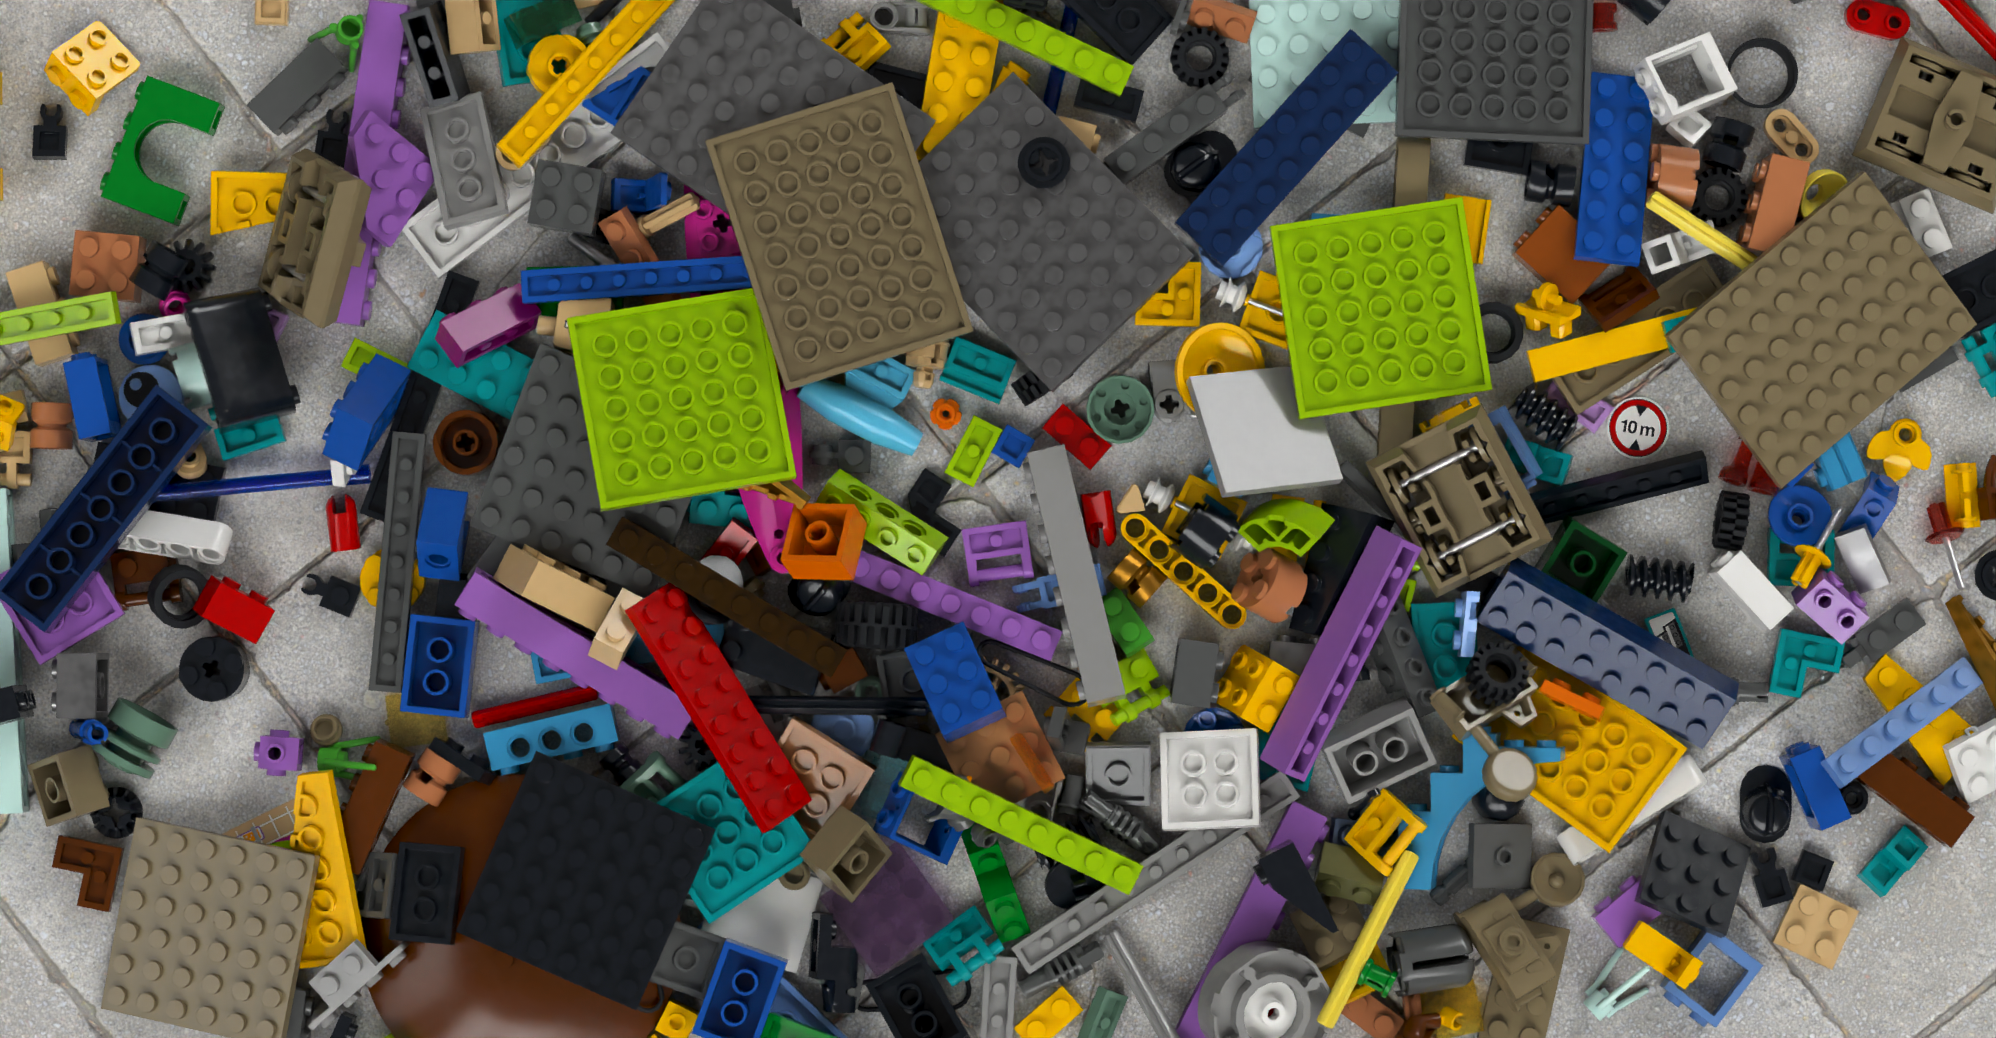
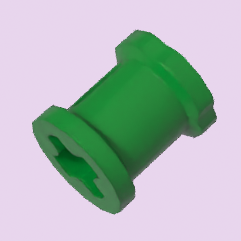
M1369 958L1356 984L1360 986L1365 984L1381 992V997L1386 999L1398 976V972L1394 970L1391 973L1374 964V960Z

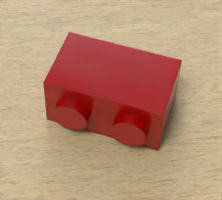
M211 575L192 609L201 617L257 644L275 612L267 604L269 598L251 589L249 594L240 590L239 588L242 584L224 575L222 580Z

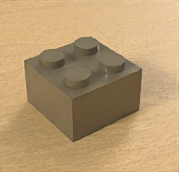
M91 745L57 753L27 765L47 827L79 818L110 806L108 800L109 792L107 786L102 781L99 771V760L95 752H93Z
M840 805L834 814L827 819L814 838L807 843L800 856L825 886L852 903L893 853L865 820Z

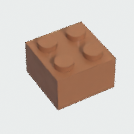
M75 230L69 295L83 297L116 291L117 300L120 302L141 303L142 289L132 283L129 277L138 263H145L143 255L146 251L147 239L135 235Z

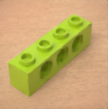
M839 469L826 482L815 502L855 504L867 522L864 539L922 576L935 562L949 538L842 469Z

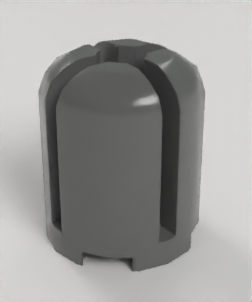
M1446 924L1388 933L1389 936L1393 937V946L1386 947L1387 963L1391 973L1394 970L1398 972L1397 980L1401 991H1395L1398 997L1460 988L1472 980L1475 971V959H1469V956H1465V954L1473 952L1472 941L1461 926Z

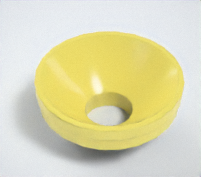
M1831 169L1817 170L1807 176L1798 216L1803 220L1847 183V179L1842 174ZM1818 184L1816 196L1807 200L1809 188Z

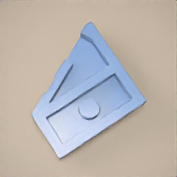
M1463 591L1461 592V598H1455L1454 617H1460L1459 630L1453 631L1452 648L1453 650H1458V657L1474 656L1477 630L1476 604L1480 600V592Z

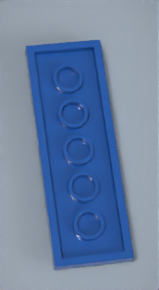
M1591 72L1589 144L1583 145L1573 260L1638 267L1640 264L1653 114L1651 113L1649 100L1644 90L1639 87L1633 76Z

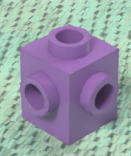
M270 729V735L260 736V742H255L254 761H258V768L267 769L266 775L286 776V770L301 771L304 738L289 737L290 731ZM276 748H279L281 751L279 758L275 754Z

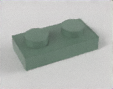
M1099 986L1077 1038H1112L1128 997Z

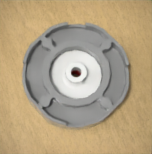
M1274 941L1249 942L1239 946L1217 962L1207 975L1198 1001L1199 1027L1205 1038H1326L1325 1026L1317 1022V1017L1331 989L1317 965L1290 947Z

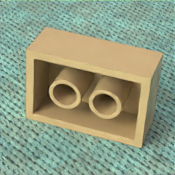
M510 544L492 578L522 597L595 632H598L615 597L604 592L607 587L605 584L577 569L574 570L559 560L542 554V552L524 544L522 549Z

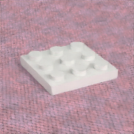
M1257 728L1160 733L1163 831L1261 827L1259 739Z

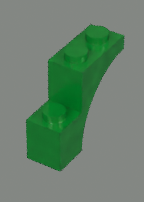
M975 822L971 827L964 830L961 836L997 936L1001 943L1029 934L1031 931L998 839L989 848L978 847L972 841L971 829L976 824Z

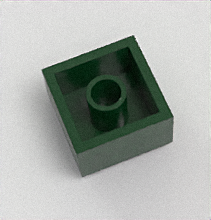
M1566 515L1552 537L1553 540L1549 542L1536 563L1535 568L1591 600L1598 602L1628 552Z

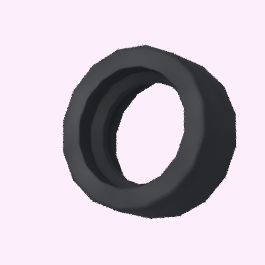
M1486 302L1479 305L1481 317L1487 314L1499 315L1508 322L1511 329L1510 340L1503 349L1497 352L1487 351L1488 364H1497L1509 359L1520 348L1523 340V324L1519 315L1510 306L1500 302Z
M174 564L163 568L153 577L148 587L147 599L151 611L164 624L173 628L187 629L198 625L205 618L201 617L193 609L182 615H174L168 612L163 605L162 594L167 585L173 580L187 578L195 583L200 596L208 580L198 570L188 565Z

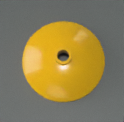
M1220 322L1203 325L1187 336L1177 353L1174 373L1180 396L1186 405L1195 412L1186 384L1190 376L1207 375L1209 366L1212 367L1213 374L1264 369L1265 365L1258 344L1248 332L1236 325Z

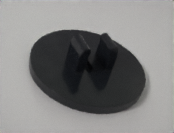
M1057 862L1049 870L1044 886L1049 900L1054 905L1068 909L1080 900L1089 898L1091 893L1105 884Z

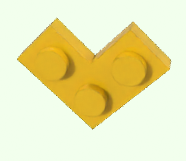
M1188 262L1168 281V293H1156L1135 313V326L1200 327L1201 262Z

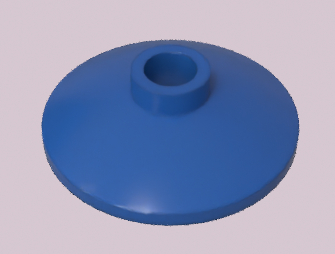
M1794 485L1792 488L1786 487L1780 490L1773 497L1768 508V521L1772 531L1781 541L1794 547L1803 544L1816 545L1832 517L1831 507L1825 497L1815 489L1803 485ZM1792 517H1800L1802 519V524H1796L1792 520Z

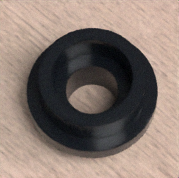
M1850 782L1839 789L1850 815L1858 814L1866 808L1868 793L1862 785ZM1850 792L1856 795V802L1854 804H1848L1846 801V795Z

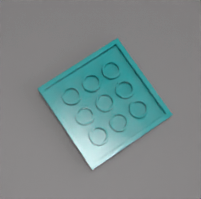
M718 762L656 802L661 806L716 829L689 890V895L709 924L804 861L800 853L805 849L810 838L794 814L770 831L762 834Z

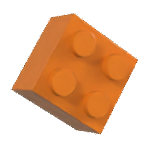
M807 503L802 510L796 508L797 505L794 504L780 559L792 578L854 581L867 522L855 504Z

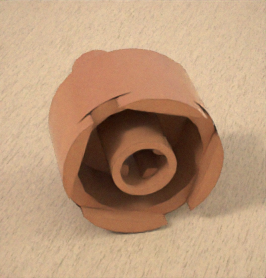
M1651 143L1649 152L1651 166L1647 175L1645 207L1649 196L1658 191L1685 210H1691L1698 186V180H1695V169L1699 170L1700 168L1699 150L1689 147Z
M1266 548L1254 554L1249 552L1242 558L1240 563L1241 571L1236 585L1231 592V598L1237 601L1240 606L1272 623H1279L1290 616L1286 612L1292 606L1297 608L1306 592L1308 578L1307 574L1302 572L1304 567L1272 548Z

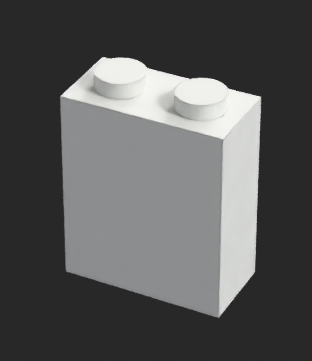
M1741 550L1723 551L1710 562L1713 568L1707 574L1758 630H1771L1794 609Z

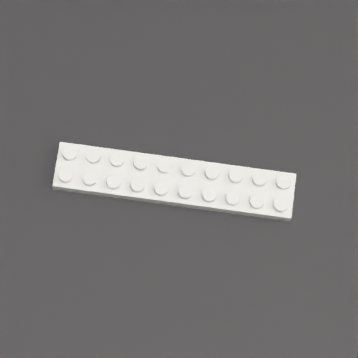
M658 32L619 60L553 132L551 142L522 169L510 171L499 164L509 210L508 214L447 231L443 225L437 198L408 220L402 231L439 279L529 212L538 159L589 167L622 142L610 133L614 128L612 124L584 108L582 103L584 100L591 99L604 91L612 83L627 77L630 72L640 66L652 72L669 48Z

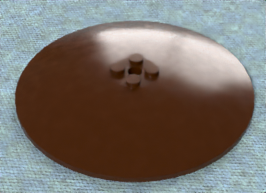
M526 774L496 776L490 786L473 781L448 791L438 807L428 803L416 812L399 829L383 852L398 854L400 842L465 848L457 927ZM679 913L676 921L682 923L681 913ZM361 918L366 948L378 962L382 961L403 942L389 939L391 919ZM456 932L455 946L411 942L404 949L407 956L393 968L388 963L380 970L384 976L371 988L368 987L376 1009L395 1038H647L661 1018L673 992V989L662 986L664 991L662 1006L653 1013L640 1012L638 1009H631ZM649 981L639 1004L644 1008H652L659 1001V991L656 983Z

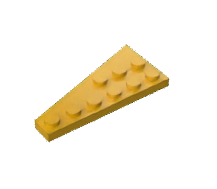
M333 769L306 772L297 776L293 810L295 815L294 831L290 835L289 846L292 847V850L320 855L299 969L327 966L356 939L366 948Z

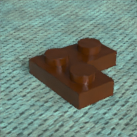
M59 835L52 867L83 874L77 906L111 912L125 848Z

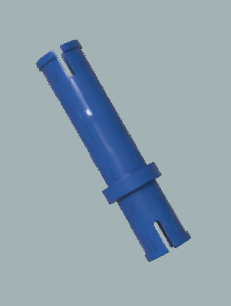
M76 719V722L72 721L69 725L70 734L88 745L102 744L101 741L105 742L108 738L107 727L96 719Z

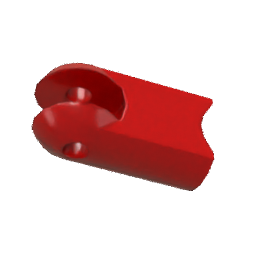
M1111 490L1080 494L1088 542L1095 548L1099 547V528L1103 529L1104 540L1107 546L1110 547L1115 542L1117 536Z
M345 494L346 512L337 513L333 495L326 503L331 552L361 548L356 504L354 499Z

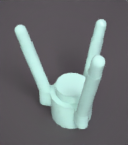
M1621 947L1617 948L1593 985L1585 991L1589 997L1583 1003L1599 1021L1605 1016L1610 1018L1618 1010L1649 992V989L1645 987L1619 1002L1616 1001L1617 997L1649 972V966H1644L1611 994L1605 987L1600 991L1598 990L1623 953V948Z

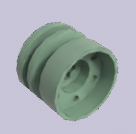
M1123 374L1108 376L1098 382L1089 393L1086 405L1088 422L1093 431L1105 441L1116 444L1133 442L1143 436L1151 426L1155 412L1153 398L1147 387L1135 377ZM1118 399L1123 404H1129L1130 408L1125 410L1126 416L1120 417L1118 413L1112 414L1111 408L1115 407L1114 401Z
M118 697L108 714L109 719L118 728L117 730L107 728V740L110 742L101 741L102 744L91 745L92 749L102 755L104 760L116 768L129 774L151 779L155 771L144 760L156 765L160 764L161 759L151 750L152 746L168 749L179 730L165 719L144 707Z

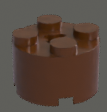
M459 410L447 415L440 422L433 437V449L438 461L449 471L463 476H476L491 469L502 443L501 434L496 424L487 416L471 410ZM466 435L471 439H475V444L471 445V451L460 446V443L465 441L464 436Z

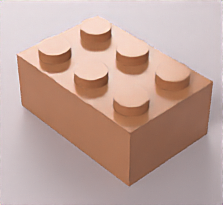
M1772 153L1762 159L1760 163L1755 164L1751 181L1756 183L1752 195L1748 194V200L1745 202L1747 206L1743 213L1748 215L1744 226H1739L1735 240L1737 244L1758 257L1794 227L1810 162Z

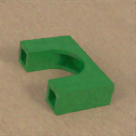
M147 75L145 82L141 81L136 89L135 99L138 101L134 111H129L124 120L123 129L126 132L122 142L118 141L113 149L111 159L114 160L111 171H106L100 183V190H103L101 197L179 227L190 196L153 182L146 175L140 161L142 143L153 129L169 123L181 124L214 137L225 106L219 102Z

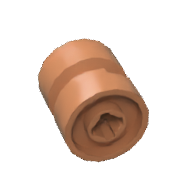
M31 402L32 421L37 424V427L30 430V448L73 449V431L67 428V425L74 419L71 403Z
M427 746L417 761L419 768L411 770L402 785L420 799L438 807L447 794L445 786L453 784L461 770Z

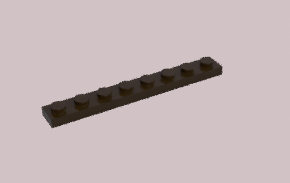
M623 516L606 543L607 546L830 678L847 652V649Z

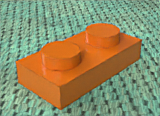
M1554 678L1552 682L1544 680L1539 690L1541 695L1598 722L1601 721L1605 712V708L1600 705L1601 699L1587 692H1584L1582 696L1570 691L1572 686L1560 679Z

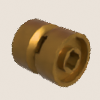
M1133 548L1107 577L1119 590L1126 589L1127 597L1139 608L1148 601L1168 578L1156 566L1148 567L1147 558L1136 548Z

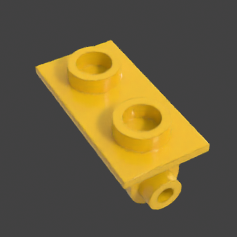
M1976 463L1943 465L1948 529L1981 527L1977 497Z

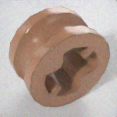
M1420 994L1402 996L1404 1020H1408L1411 1016L1422 1014Z

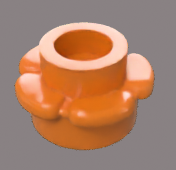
M941 398L933 403V410L930 411L932 423L937 424L943 430L951 429L953 425H957L961 420L960 406L953 399L945 400ZM943 411H948L949 415L944 417Z

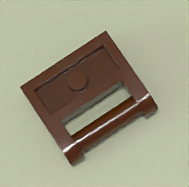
M1626 266L1623 268V273L1589 295L1584 293L1577 299L1584 312L1589 314L1605 333L1660 298L1656 288L1636 267Z
M137 551L112 554L110 560L115 597L122 609L127 611L132 606L149 604L147 599L148 591L127 594L126 585L152 581L153 577L163 568L179 564L178 558ZM181 578L173 580L169 588L164 590L162 602L171 601L172 604L183 602Z

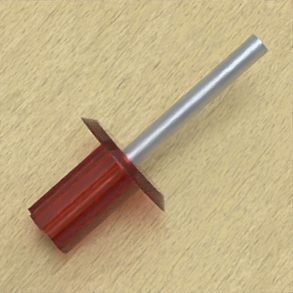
M1945 502L1930 504V507L1926 509L1934 533L1929 535L1925 542L1930 544L1944 543L1957 589L1963 590L1965 586L1951 541L1960 537L1965 529L1962 527H1952Z

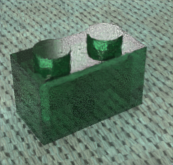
M544 0L510 14L503 21L517 50L544 37L575 26L582 21V18L574 0Z

